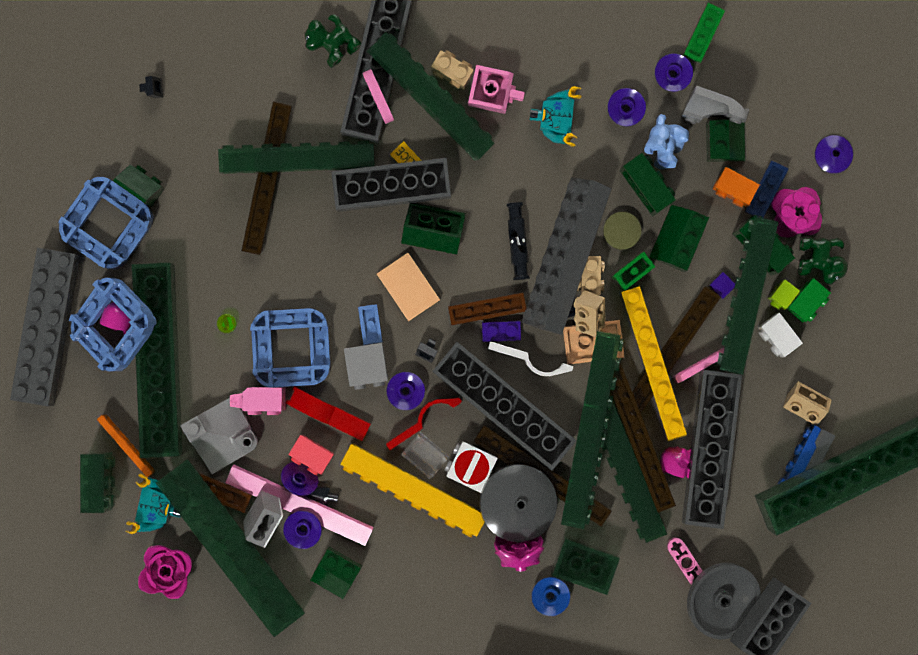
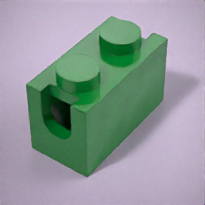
M642 252L615 273L612 278L618 282L621 287L620 289L625 291L656 266L645 252Z
M811 278L800 289V292L788 306L787 310L802 323L811 322L817 315L816 310L820 306L824 307L830 300L828 296L831 292L817 280Z

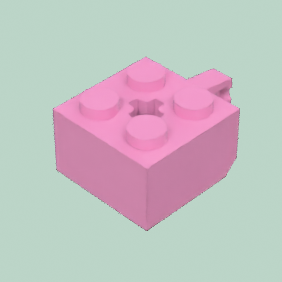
M476 65L468 106L505 114L507 104L513 103V100L523 102L525 92L515 90L516 86L512 85L513 73ZM490 86H493V90H495L492 93H488L487 90Z
M286 387L247 388L241 394L230 395V407L242 408V411H247V415L262 414V411H267V415H279L281 411L286 410Z

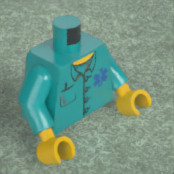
M573 86L568 90L559 91L547 97L546 101L542 103V110L530 109L529 120L540 121V130L553 143L568 144L571 147L575 146L574 143L570 142L572 138H578L571 133L574 99L572 98L580 99L582 95L575 94L578 89H581L580 87Z
M139 474L138 476L144 478L141 483L135 482L139 487H142L135 522L138 523L136 524L131 521L126 523L133 526L132 530L126 531L129 534L151 532L162 528L164 524L169 522L170 516L181 518L183 513L182 506L173 504L175 496L171 494V490L162 481Z

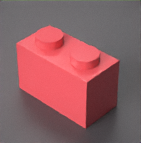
M301 434L288 455L292 457L291 460L298 465L303 463L308 466L307 470L314 475L318 473L322 475L333 458L334 453Z

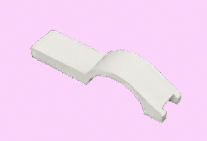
M491 341L489 343V350L525 360L529 369L540 376H553L573 370V366L562 363L558 369L552 372L538 371L532 366L527 352Z

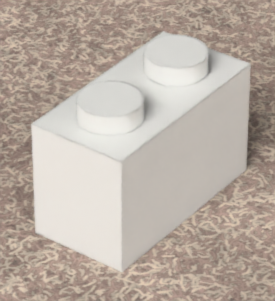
M775 313L758 326L760 330L759 335L764 341H769L772 345L770 349L777 357H786L803 344L780 313Z

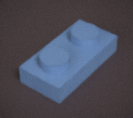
M377 304L358 307L363 345L383 342Z

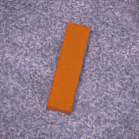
M106 414L101 415L97 419L98 422L147 478L152 476L156 470L111 418Z

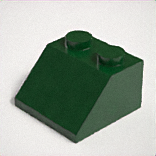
M712 120L706 123L707 162L745 161L744 122L738 124L730 120Z
M130 164L113 181L140 201L152 207L165 189L161 186L162 181L155 176L150 178L145 175L147 171L138 164L136 167Z
M329 546L310 581L344 599L362 565Z

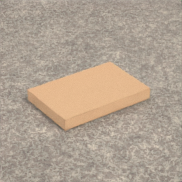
M409 253L377 273V276L408 321L440 301Z
M620 320L605 321V327L597 337L576 331V325L564 327L563 335L567 364L624 358Z

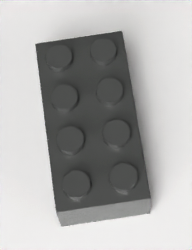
M773 577L730 641L748 655H777L812 603Z

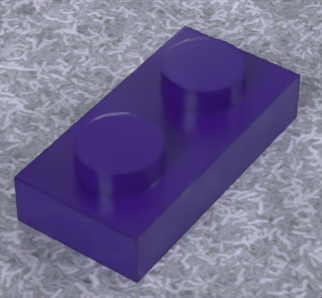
M520 321L482 323L483 342L521 340Z

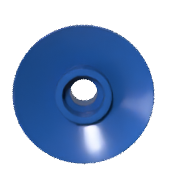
M547 577L537 582L534 586L532 602L541 614L555 616L562 613L568 607L570 592L562 580L555 577ZM549 592L554 593L552 599L547 598Z

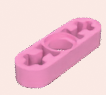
M372 70L363 72L364 79L384 123L387 124L394 121Z
M673 537L667 542V550L688 582L692 585V580L695 578L691 572L688 575L687 572L692 571L695 566L697 569L694 572L697 575L703 571L685 543L680 538ZM672 543H680L679 549L683 553L686 550L687 553L681 554L677 559L676 556L679 553L675 549L671 550L673 547ZM685 557H689L692 560V564L688 568H684L681 565V561Z

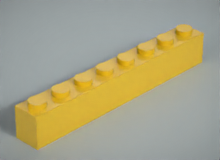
M640 286L621 292L667 439L671 441L687 436Z
M353 443L340 464L344 466V471L352 475L354 472L361 475V480L369 484L371 481L378 484V489L386 493L388 490L395 493V498L403 502L405 499L412 502V507L420 511L422 508L429 511V516L437 520L439 517L446 520V525L454 529L456 526L463 529L462 533L471 538L473 535L478 536L484 524L480 510Z

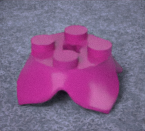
M802 187L798 190L783 189L776 193L771 204L776 212L774 229L780 237H794L799 233L813 235L820 230L822 224L821 203L815 190ZM795 207L802 209V215H795Z
M496 535L494 541L495 554L500 558L502 567H512L516 571L522 572L526 571L527 567L540 563L539 557L544 550L541 535L520 543L507 541Z
M161 545L150 546L144 554L145 568L140 572L138 578L139 589L150 594L161 592L170 599L180 598L187 589V578L192 569L190 556L182 550H171ZM164 566L170 568V575L163 573Z

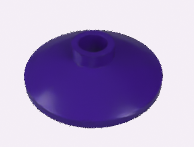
M680 54L665 55L658 61L655 67L657 83L661 88L670 92H678L685 89L693 77V68L690 61ZM670 71H675L676 76L671 77L669 74Z
M623 88L617 90L610 97L607 107L608 114L620 126H633L643 118L646 111V103L638 91L631 88ZM624 105L629 106L628 112L623 111L622 107Z
M837 135L827 136L816 146L815 160L818 166L825 172L840 173L850 166L853 160V149L845 138ZM834 150L838 151V157L833 155Z
M411 372L396 374L387 385V397L390 403L400 410L416 408L422 402L425 395V387L422 380ZM404 387L409 388V394H403L402 390Z
M291 462L283 468L281 481L284 487L291 493L304 496L315 491L318 486V476L307 470L308 466L303 463L298 465Z
M297 511L286 519L283 532L290 545L299 549H307L319 541L322 527L319 519L314 514L308 511ZM301 525H305L307 527V530L302 531L300 528Z

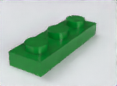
M707 3L683 56L701 63L725 10Z

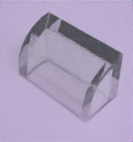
M421 432L401 454L429 479L438 472L450 457Z

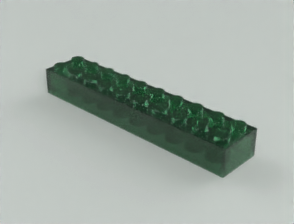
M132 264L133 292L151 310L157 320L151 335L136 354L140 458L183 455L182 428L180 426L181 404L174 264Z
M597 331L561 525L584 529L585 524L589 525L592 510H588L589 505L593 506L595 491H592V486L597 485L599 472H595L596 467L601 465L602 453H599L600 447L604 448L606 434L602 433L603 428L607 429L610 415H606L607 409H611L613 401L610 391L615 390L617 377H613L614 370L618 371L621 358H617L618 351H622L624 339H621V334Z
M918 417L754 495L767 529L777 536L917 468Z
M188 458L156 481L157 486L273 637H276L305 614L304 609L256 546L246 540L243 529Z

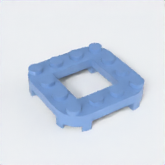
M96 177L87 180L83 184L85 186L64 217L61 216L58 222L61 239L65 243L74 247L99 266L107 269H118L129 260L152 226L154 216L147 204L140 201L124 188L106 177ZM102 198L132 218L111 249L81 229Z
M103 278L96 280L92 284L95 288L78 313L71 314L69 321H71L72 334H70V337L73 341H78L99 363L97 367L102 371H123L147 341L157 320L151 310L122 280ZM111 301L129 317V323L131 324V327L115 349L93 327L102 315L104 308Z
M312 308L268 310L261 312L255 317L250 327L253 354L252 370L254 377L259 383L266 387L305 386L319 384L327 378L331 369L329 326L323 313ZM309 328L311 366L273 368L271 330Z

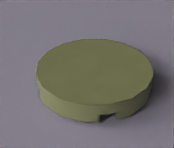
M617 212L606 220L603 227V236L606 242L613 248L627 250L639 241L641 225L633 214Z

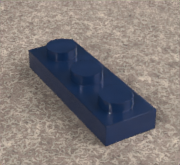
M771 160L745 213L764 218L789 168Z

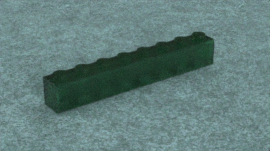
M386 32L382 34L367 52L474 161L479 160L495 144L491 140L493 137L478 126L479 123L475 118L469 117L465 113L466 110L461 104H456L451 99L452 95L447 90H442L438 86L439 82L432 75L429 76L424 71V66L418 61L415 62L411 58V53L406 48H401L397 44V39L392 34H387Z
M344 141L338 142V145H331V142H320L319 146H311V143H300V146L292 147L291 143L280 144L281 147H273V144H262L261 148H253V145H242V148L235 149L234 145H224L222 149H218L219 173L325 171L373 167L374 144H369V141H358V145H350V142Z
M754 216V220L749 221L747 231L751 233L749 239H745L743 247L746 255L745 259L741 258L739 270H742L740 278L736 277L734 286L737 289L736 297L732 296L730 308H733L732 316H727L726 327H729L727 334H723L721 345L724 346L723 353H719L717 360L720 370L741 375L744 373L778 227V221Z
M609 391L586 399L587 404L584 406L588 415L592 414L594 422H592L593 428L596 433L599 432L601 435L600 445L603 451L607 450L608 452L607 462L610 468L615 469L617 475L614 476L617 486H622L624 493H621L625 504L629 503L631 511L628 512L632 522L636 521L638 525L636 532L639 539H643L648 543L667 535L660 514L656 510L643 473Z

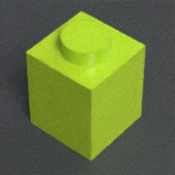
M781 280L768 297L771 301L770 305L777 310H780V308L785 310L800 290L787 280Z

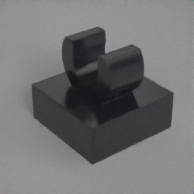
M148 76L145 77L146 83L139 84L140 92H145L149 97L163 98L162 78Z
M429 338L426 345L420 343L415 355L432 363L438 352L433 349L437 341Z

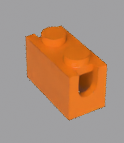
M725 167L722 169L712 189L716 191L715 194L724 199L728 197L733 200V204L742 208L743 206L747 207L751 203L760 184Z

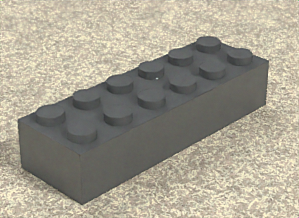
M447 158L331 171L337 212L451 198Z

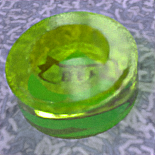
M223 314L218 318L217 327L221 332L231 333L236 329L237 321L234 316Z

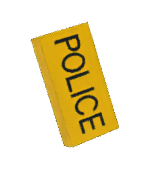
M404 141L390 153L397 163L422 161Z

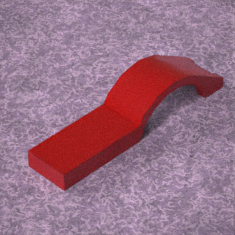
M293 386L292 390H294L290 401H286V404L361 441L364 440L371 423Z
M447 398L428 402L421 409L416 424L386 443L389 450L423 429L422 419L427 408L438 403L448 404L454 408L462 403L461 399Z

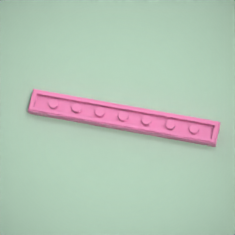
M236 465L232 466L225 482L256 497L261 490L279 497L282 509L291 513L308 511L319 519L322 527L364 546L374 528L308 497L293 494L285 487Z

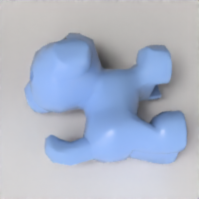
M663 114L657 117L656 125L650 131L644 151L647 154H653L654 151H657V157L654 162L656 168H675L678 159L674 156V153H679L683 149L684 143L689 141V131L677 124H665L666 116Z

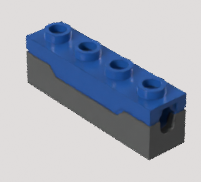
M810 425V427H806L802 435L804 439L801 444L796 446L794 450L795 456L786 465V474L784 478H780L776 486L778 489L776 493L800 505L835 438V435L815 425Z

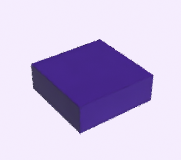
M724 272L709 285L716 294L721 296V299H724L736 286Z

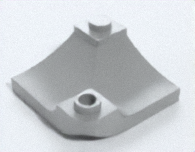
M696 86L684 106L681 117L691 124L699 123L702 119L711 117L729 118L730 121L741 124V122L746 121L749 109L743 108L731 97Z
M230 398L180 425L211 474L250 453L258 445L257 436L241 408L230 407ZM245 439H249L251 441V444L249 446H246L244 444Z

